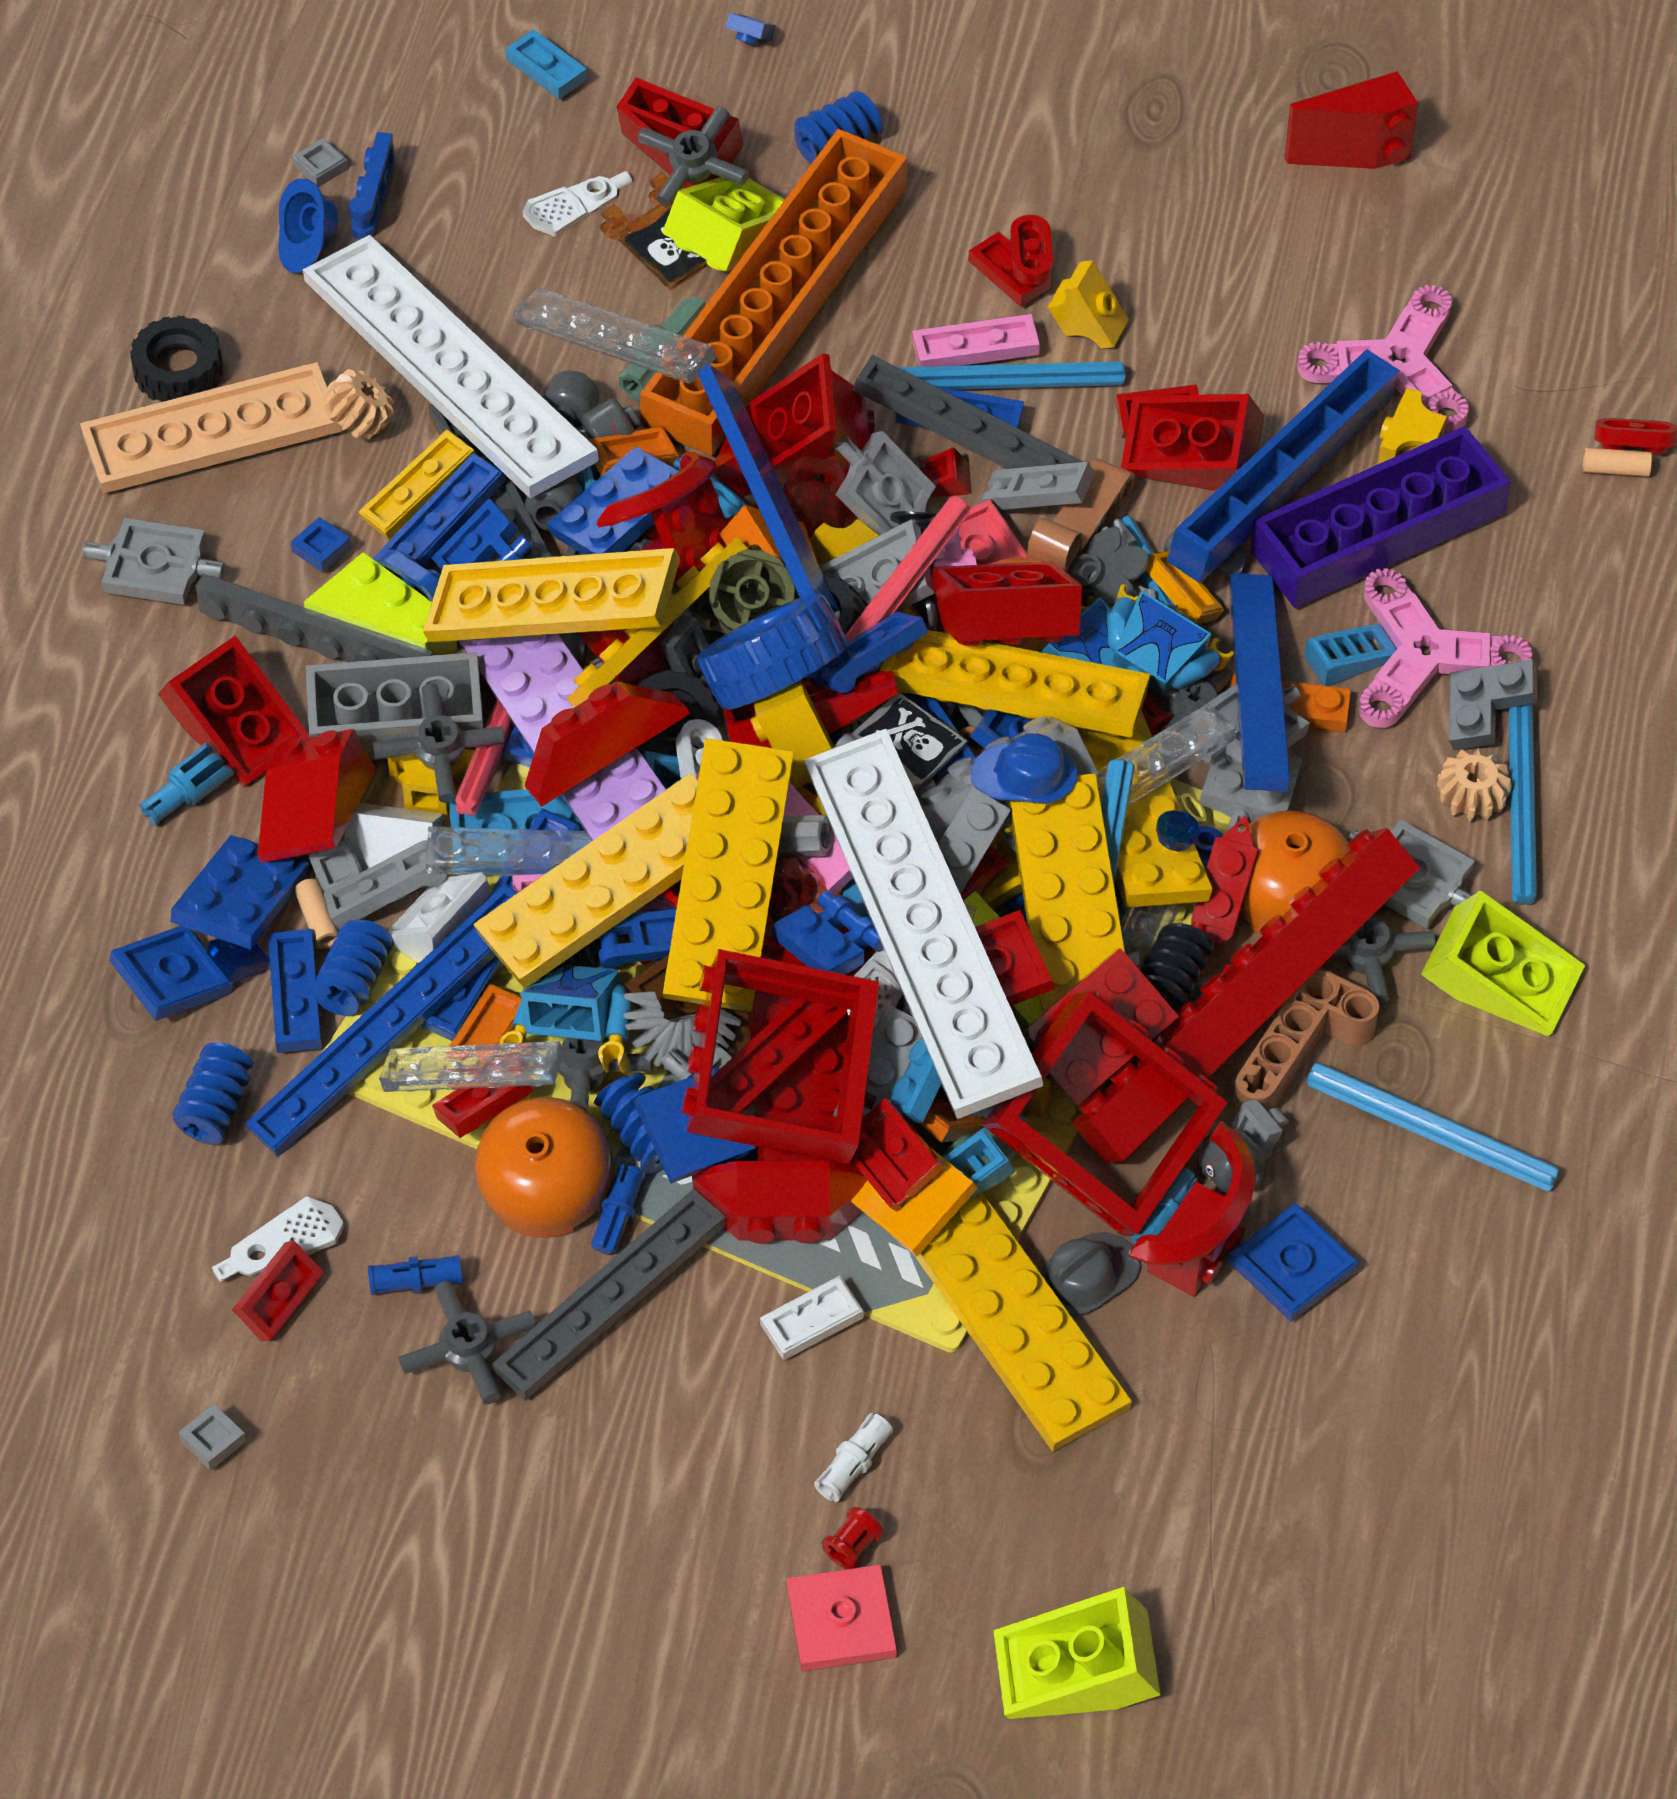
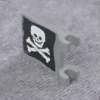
M898 692L852 734L847 733L842 736L835 747L887 729L916 794L924 784L966 746L967 740Z

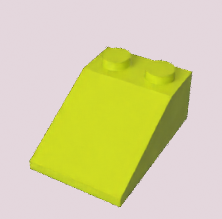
M719 177L679 190L662 233L675 240L674 244L678 248L688 252H695L706 259V263L713 269L729 271L736 266L785 199L748 178L744 186Z
M1480 890L1454 907L1421 975L1458 1001L1549 1036L1553 1033L1585 964Z
M1125 1587L993 1630L1004 1715L1008 1719L1117 1710L1161 1695L1148 1610Z

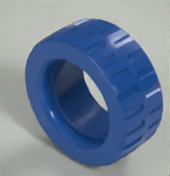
M815 593L783 604L739 626L705 648L698 655L697 661L719 705L723 709L730 710L759 701L804 679L837 658L847 648L848 643L842 627L825 596Z

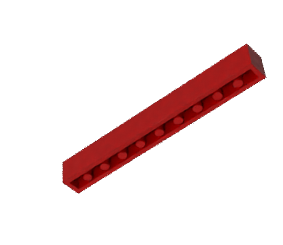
M1388 828L1370 832L1368 829L1361 831L1347 844L1350 851L1341 859L1337 857L1327 863L1318 873L1321 879L1312 888L1307 886L1296 893L1289 901L1292 907L1283 916L1277 915L1264 924L1259 931L1262 937L1253 946L1247 944L1239 949L1230 959L1233 965L1223 975L1218 973L1207 980L1200 988L1203 995L1193 1004L1188 1002L1176 1011L1179 1017L1173 1021V1024L1164 1033H1159L1151 1041L1160 1048L1167 1047L1176 1052L1184 1060L1182 1066L1194 1076L1198 1074L1208 1078L1420 869L1418 864ZM1139 1058L1133 1063L1131 1061L1126 1062L1111 1075L1110 1079L1113 1083L1103 1092L1097 1091L1090 1095L1079 1107L1082 1113L1072 1122L1073 1126L1105 1164L1124 1161L1188 1098Z

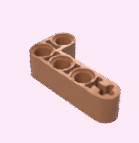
M1098 458L1093 459L1090 466L1095 474L1083 502L1064 504L1054 521L1044 517L1040 518L1030 535L1027 558L1038 559L1044 562L1053 561L1070 575L1073 561L1080 555L1087 553L1091 539L1102 531L1105 526L1110 528L1131 493L1135 474Z
M1319 969L1312 974L1287 999L1238 1073L1233 1099L1235 1114L1237 1115L1244 1102L1250 1100L1259 1101L1266 1111L1276 1108L1324 1033L1351 1046H1363L1369 1043L1375 1035L1379 1013V1001L1376 996L1370 991L1329 971ZM1352 1016H1358V1017H1361L1362 1019H1357V1018H1354V1017H1352ZM1270 1061H1278V1062H1281V1063L1275 1064V1063H1272V1062H1270Z

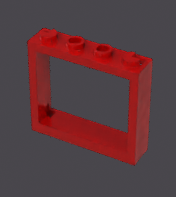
M718 949L712 965H704L700 979L699 990L706 992L705 1005H698L694 1020L693 1031L701 1034L699 1046H692L688 1061L687 1072L695 1075L693 1088L686 1087L681 1113L689 1115L686 1132L849 1164L859 1146L879 981ZM724 984L850 1009L834 1132L707 1107Z
M1097 991L1077 993L1072 995L1031 1054L1041 1075L1042 1082L1088 1017L1199 1106L1131 1206L1018 1117L1037 1089L996 1104L982 1125L1118 1234L1134 1235L1139 1233L1228 1102L1217 1094L1218 1087L1212 1081L1202 1075L1196 1074L1194 1076L1182 1066L1184 1060L1176 1052L1167 1047L1160 1048L1148 1039L1150 1033L1145 1027L1132 1019L1125 1020L1113 1010L1115 1008L1114 1003L1105 995Z

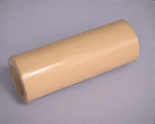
M1584 448L1582 470L1587 473L1649 477L1652 453Z
M316 879L303 880L294 889L308 928L312 929L316 948L321 950L329 949L336 939L337 927L330 918L319 881Z

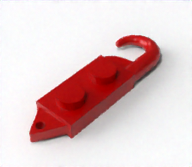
M1243 816L1221 838L1215 837L1205 871L1212 887L1210 899L1207 902H1196L1192 914L1191 926L1207 934L1212 940L1213 945L1224 944L1235 935L1252 870L1259 849L1254 847L1246 816ZM1240 826H1245L1246 830L1240 833L1238 831V828ZM1226 964L1220 973L1224 974L1231 965Z

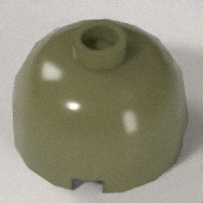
M743 550L737 552L736 555L730 556L718 565L710 581L709 601L714 616L726 629L733 631L752 619L793 601L795 586L779 558L761 550Z

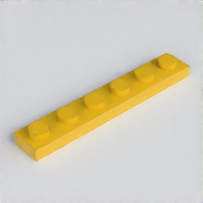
M736 537L725 548L719 542L700 559L705 564L700 571L693 566L675 583L680 590L675 595L670 594L661 627L626 629L624 632L630 638L624 644L617 638L599 655L604 661L599 668H596L591 663L573 680L578 688L566 698L569 703L576 707L587 700L595 689L608 685L710 587V581L719 564L730 556L736 555L737 552L748 550L742 541Z

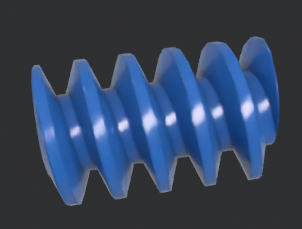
M857 90L849 93L847 98H838L834 104H826L821 110L810 112L808 117L797 118L794 123V136L800 153L808 163L812 164L817 154L821 152L837 129L869 140L871 136L870 130L878 135L883 133L884 127L880 113L874 103L863 92Z
M360 919L348 921L341 926L331 946V950L327 954L325 962L313 983V994L316 1001L323 1008L334 1014L352 1016L359 1011L360 1005L367 1002L370 997V991L374 988L376 979L382 971V966L388 958L387 955L393 947V939L389 932L374 922Z
M213 1042L203 1047L199 1054L200 1059L197 1060L193 1067V1074L190 1075L186 1082V1089L183 1090L179 1097L180 1103L176 1105L172 1113L175 1124L184 1134L208 1145H218L223 1141L224 1134L222 1130H227L231 1124L229 1116L234 1115L238 1108L235 1101H240L243 1097L244 1090L242 1087L247 1086L251 1080L247 1070L251 1069L254 1065L250 1056L241 1049L223 1042Z
M639 1072L622 1077L606 1086L596 1096L593 1103L601 1106V1114L607 1120H611V1128L617 1134H620L621 1142L626 1147H630L631 1156L636 1161H641L640 1167L642 1171L646 1174H653L664 1168L635 1107L634 1100L637 1096L654 1091L655 1089L652 1086H648L639 1090L646 1079L645 1075Z

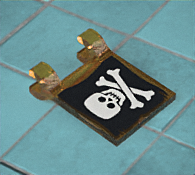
M661 173L650 180V185L655 190L649 193L648 198L656 207L633 222L628 223L621 209L613 204L601 212V216L606 221L600 225V229L608 238L620 241L671 291L709 265L706 263V259L695 252H688L678 248L674 244L675 240L662 233L674 200L669 207L661 205L656 199L669 179L665 174Z

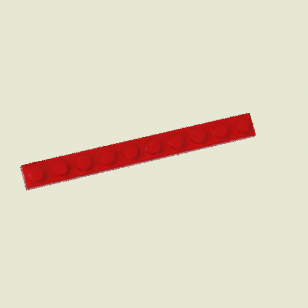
M989 846L960 895L963 901L975 891L980 894L1005 871L1009 861L993 847ZM870 946L863 948L864 964L876 952ZM864 964L846 975L855 976ZM795 999L711 1076L707 1107L743 1114L849 1016L847 1009Z

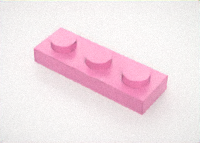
M1032 314L912 331V342L919 367L964 366L1039 355L1040 343Z

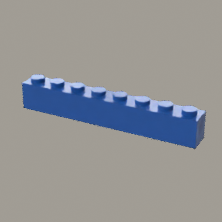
M1366 349L1175 529L1167 562L1201 584L1252 535L1254 519L1279 509L1390 403L1400 370Z

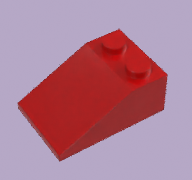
M1396 71L1291 103L1284 159L1287 164L1377 169L1386 165L1400 163L1411 158L1418 102L1399 72Z
M822 353L750 401L752 424L780 483L798 486L819 473L823 468L837 433L829 354Z
M1249 394L1133 396L1121 468L1133 472L1138 477L1216 491L1259 451L1264 415Z
M236 635L172 678L158 693V696L182 728L201 746L208 742L213 748L211 754L218 753L224 760L222 767L228 765L235 773L233 777L243 787L266 772L279 744L292 738L299 740L310 738L304 726Z
M354 728L339 732L329 730L316 737L302 740L297 738L288 739L276 748V752L265 774L257 855L261 863L337 847L376 770Z

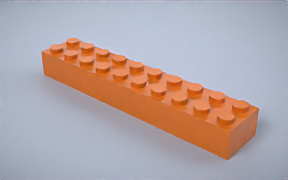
M837 129L640 393L642 427L650 429L663 426L670 439L707 455L713 456L725 440L726 435L699 379L698 371L709 363L733 381L745 407L750 404V401L755 399L907 190V156L843 130Z

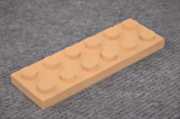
M318 362L80 423L81 433L102 494L341 432V426L337 422L330 420L332 414L323 407L325 403L323 395L327 391V386Z

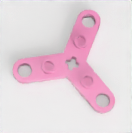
M1424 285V288L1419 287L1418 291L1413 293L1411 300L1403 309L1386 339L1337 341L1336 344H1320V342L1313 344L1312 342L1309 343V346H1303V349L1299 351L1297 370L1300 376L1313 383H1331L1368 349L1400 370L1395 388L1402 396L1406 388L1422 392L1421 400L1428 410L1438 413L1439 409L1450 408L1457 412V415H1454L1453 418L1449 416V419H1446L1444 433L1457 430L1465 426L1469 410L1466 399H1462V396L1452 388V384L1426 357L1451 312V295H1448L1449 292L1447 290L1443 291L1442 287H1439V289L1436 288V285H1432V287ZM1432 301L1441 307L1438 310L1434 309V311L1429 308V311H1427V307L1423 308L1422 303ZM1395 356L1397 359L1406 358V362L1403 363L1400 360L1392 361V357ZM1318 358L1326 361L1328 364H1326V367L1325 365L1322 366V369H1320V366L1315 369V365L1311 367V363H1308V361Z
M1384 568L1383 571L1377 569L1375 573L1371 572L1369 577L1367 576L1363 596L1397 650L1376 674L1373 682L1363 691L1359 703L1360 717L1370 726L1377 728L1390 727L1402 717L1436 673L1450 674L1451 672L1506 664V660L1502 661V657H1499L1504 652L1516 653L1521 658L1518 661L1531 660L1532 649L1528 646L1529 643L1527 641L1523 642L1521 637L1519 639L1515 638V635L1499 637L1490 636V633L1440 630L1416 594L1411 592L1405 583V578H1402L1400 573L1396 574L1393 569L1391 572L1387 568ZM1380 585H1387L1396 592H1394V595L1390 594L1389 597H1387V594L1382 597L1381 593L1378 595V591H1375V588ZM1421 646H1429L1430 655H1423ZM1374 701H1385L1391 705V710L1388 709L1386 713L1385 711L1379 713L1380 710L1375 712L1374 708L1371 709L1370 704Z

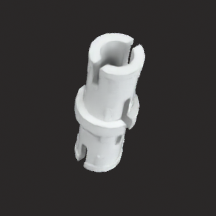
M870 1413L856 1433L848 1441H843L838 1446L836 1457L814 1482L816 1490L829 1501L834 1500V1502H838L853 1480L859 1474L867 1472L872 1465V1457L893 1433L892 1426L888 1421L878 1414L873 1415V1413Z

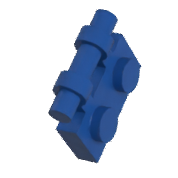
M489 498L431 558L441 570L444 565L488 562L496 552L500 555L496 561L524 559L523 556L533 547V544L522 534L512 545L509 544L508 540L519 529L501 507Z
M824 891L818 898V905L824 909L819 914L808 905H805L772 924V938L810 968L846 975L864 964L863 948L870 946L877 952L884 949L871 918L868 916L861 917L854 911V905L843 896L836 897L830 891ZM844 925L850 931L843 934L837 928Z

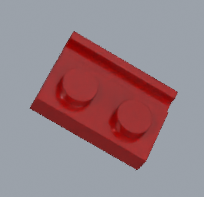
M884 1098L862 1119L859 1146L851 1160L889 1208L897 1212L902 1208L901 1204L909 1196L911 1198L915 1196L945 1168V1165L889 1099Z

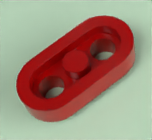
M1023 215L1016 218L1010 228L1013 275L1019 282L1026 285L1043 284L1050 279L1053 270L1050 225L1044 218L1037 215Z
M1602 418L1595 423L1594 439L1602 443L1601 447L1603 449L1626 450V446L1643 447V450L1646 452L1662 454L1666 453L1668 448L1676 446L1677 426L1669 422L1655 420Z

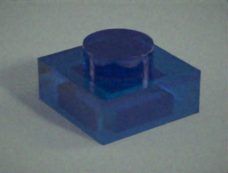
M214 939L210 941L206 952L230 983L265 973L270 962L268 956L257 943L250 950L221 939Z

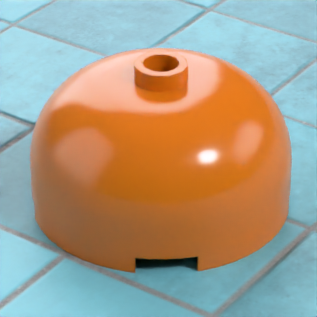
M1285 810L1263 815L1249 823L1254 847L1258 848L1259 852L1252 870L1240 916L1250 923L1251 930L1261 934L1259 931L1264 924L1277 915L1283 916L1292 907L1289 901L1296 893L1307 886L1312 888L1321 879L1318 873L1327 863L1337 857L1341 859L1350 851L1347 846L1348 841L1341 832L1321 817L1302 811ZM1244 827L1240 831V833L1244 832L1246 830V827Z
M535 1097L522 1100L507 1107L490 1122L481 1136L477 1147L475 1174L484 1201L492 1213L502 1221L503 1225L526 1236L548 1238L573 1232L575 1226L587 1220L596 1210L598 1212L601 1210L600 1204L602 1200L607 1199L614 1181L615 1164L607 1137L592 1115L580 1106L567 1100L553 1097Z

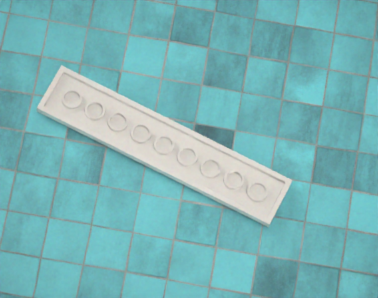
M371 235L303 269L305 282L530 499L599 461L598 450Z
M887 729L805 759L807 772L956 1118H962L1042 1087L1043 1082L1039 1070Z

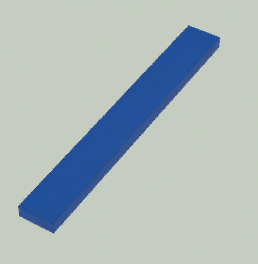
M708 363L698 371L699 379L799 597L820 593L825 596L832 610L836 613L839 609L733 381Z
M1231 573L1229 592L1244 789L1288 792L1290 778L1273 577L1271 575Z
M505 883L245 1123L248 1130L272 1153L279 1157L496 956L479 936L473 924L516 895L517 892Z

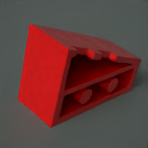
M635 77L616 106L622 134L670 176L674 170L670 165L669 155L638 142V135L641 129L646 127L675 140L684 131H701L715 110ZM731 115L713 141L717 151V158L730 164L733 163L743 147L739 119ZM711 173V175L706 180L698 183H690L686 181L683 187L688 188L703 182L719 178L720 176Z

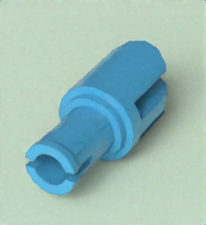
M208 742L204 743L167 772L168 783L145 801L138 804L145 817L151 816L149 821L154 826H157L162 819L183 803L195 806L235 774L228 765L221 768L224 760L218 753L211 754L213 748Z

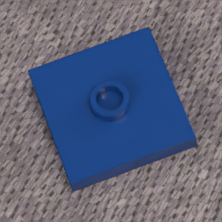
M179 926L111 950L109 961L155 1021L231 994L233 982L192 929L184 926Z
M719 1067L712 1069L711 1076L719 1070ZM694 1076L637 1096L634 1100L635 1107L670 1184L701 1173L715 1165L725 1164L752 1154L756 1149L753 1145L686 1132L689 1115L682 1114L681 1110L686 1087L693 1088Z
M1296 1202L1236 1247L1228 1256V1262L1290 1322L1357 1272L1359 1262Z

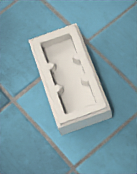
M839 1275L760 1317V1325L784 1361L863 1319L864 1313Z

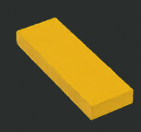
M446 429L359 511L362 520L390 541L473 453L476 454L475 451Z

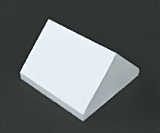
M359 803L345 830L344 839H350L362 871H365L418 842L429 840L438 846L444 814Z
M481 872L446 877L445 881L439 886L428 887L388 930L393 939V948L414 961L421 962L485 903L489 892L488 881L484 874Z

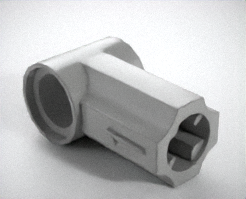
M784 815L776 864L781 861L782 857L826 856L827 852L832 849L834 836L828 817L825 815Z

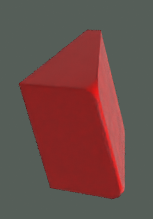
M954 447L919 461V469L936 486L930 497L962 496L971 493L969 464Z

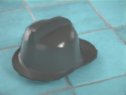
M1107 1232L1091 1233L1060 1245L1053 1253V1256L1042 1267L1040 1274L1070 1316L1088 1314L1099 1308L1105 1302L1128 1288L1137 1278L1140 1262L1129 1257L1133 1245L1121 1236Z

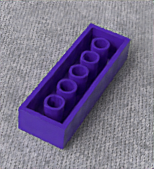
M1463 426L1254 519L1250 552L1267 574L1273 577L1274 583L1295 609L1364 578L1371 572L1375 573L1377 569H1384L1505 514L1511 481L1467 427Z

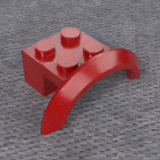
M695 452L683 454L680 461L681 471L642 493L612 502L597 520V526L600 528L625 522L651 512L659 537L639 551L675 549L680 562L672 588L678 587L675 583L693 566L700 571L705 566L700 559L718 542L724 548L727 546L720 535L727 526L710 478L716 471L715 461Z
M1222 1121L1212 1133L1210 1141L1222 1149L1231 1166L1232 1179L1225 1197L1195 1182L1159 1235H1142L1129 1254V1257L1148 1264V1273L1193 1297H1196L1204 1283L1211 1285L1215 1281L1223 1264L1221 1258L1226 1251H1233L1239 1246L1246 1230L1245 1227L1241 1226V1223L1252 1201L1256 1180L1254 1160L1247 1144L1237 1131Z

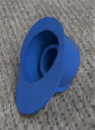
M306 178L296 179L289 183L283 191L279 203V258L286 270L291 273H302L303 269L312 265L317 260L321 249H324L334 236L338 226V212L335 204L329 197L321 193L316 183Z
M1028 733L1019 736L1011 743L997 744L982 752L971 767V781L977 790L993 799L1051 803L1063 799L1072 791L1077 781V768L1072 758L1063 752L1050 737L1042 734Z

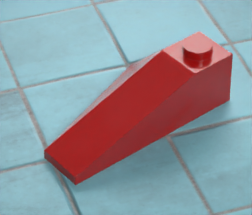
M893 670L862 674L856 678L853 689L847 693H839L830 688L815 686L810 680L802 681L829 735L898 694ZM754 703L736 709H723L730 742L772 748L769 740L761 743L752 726L750 719L756 716Z

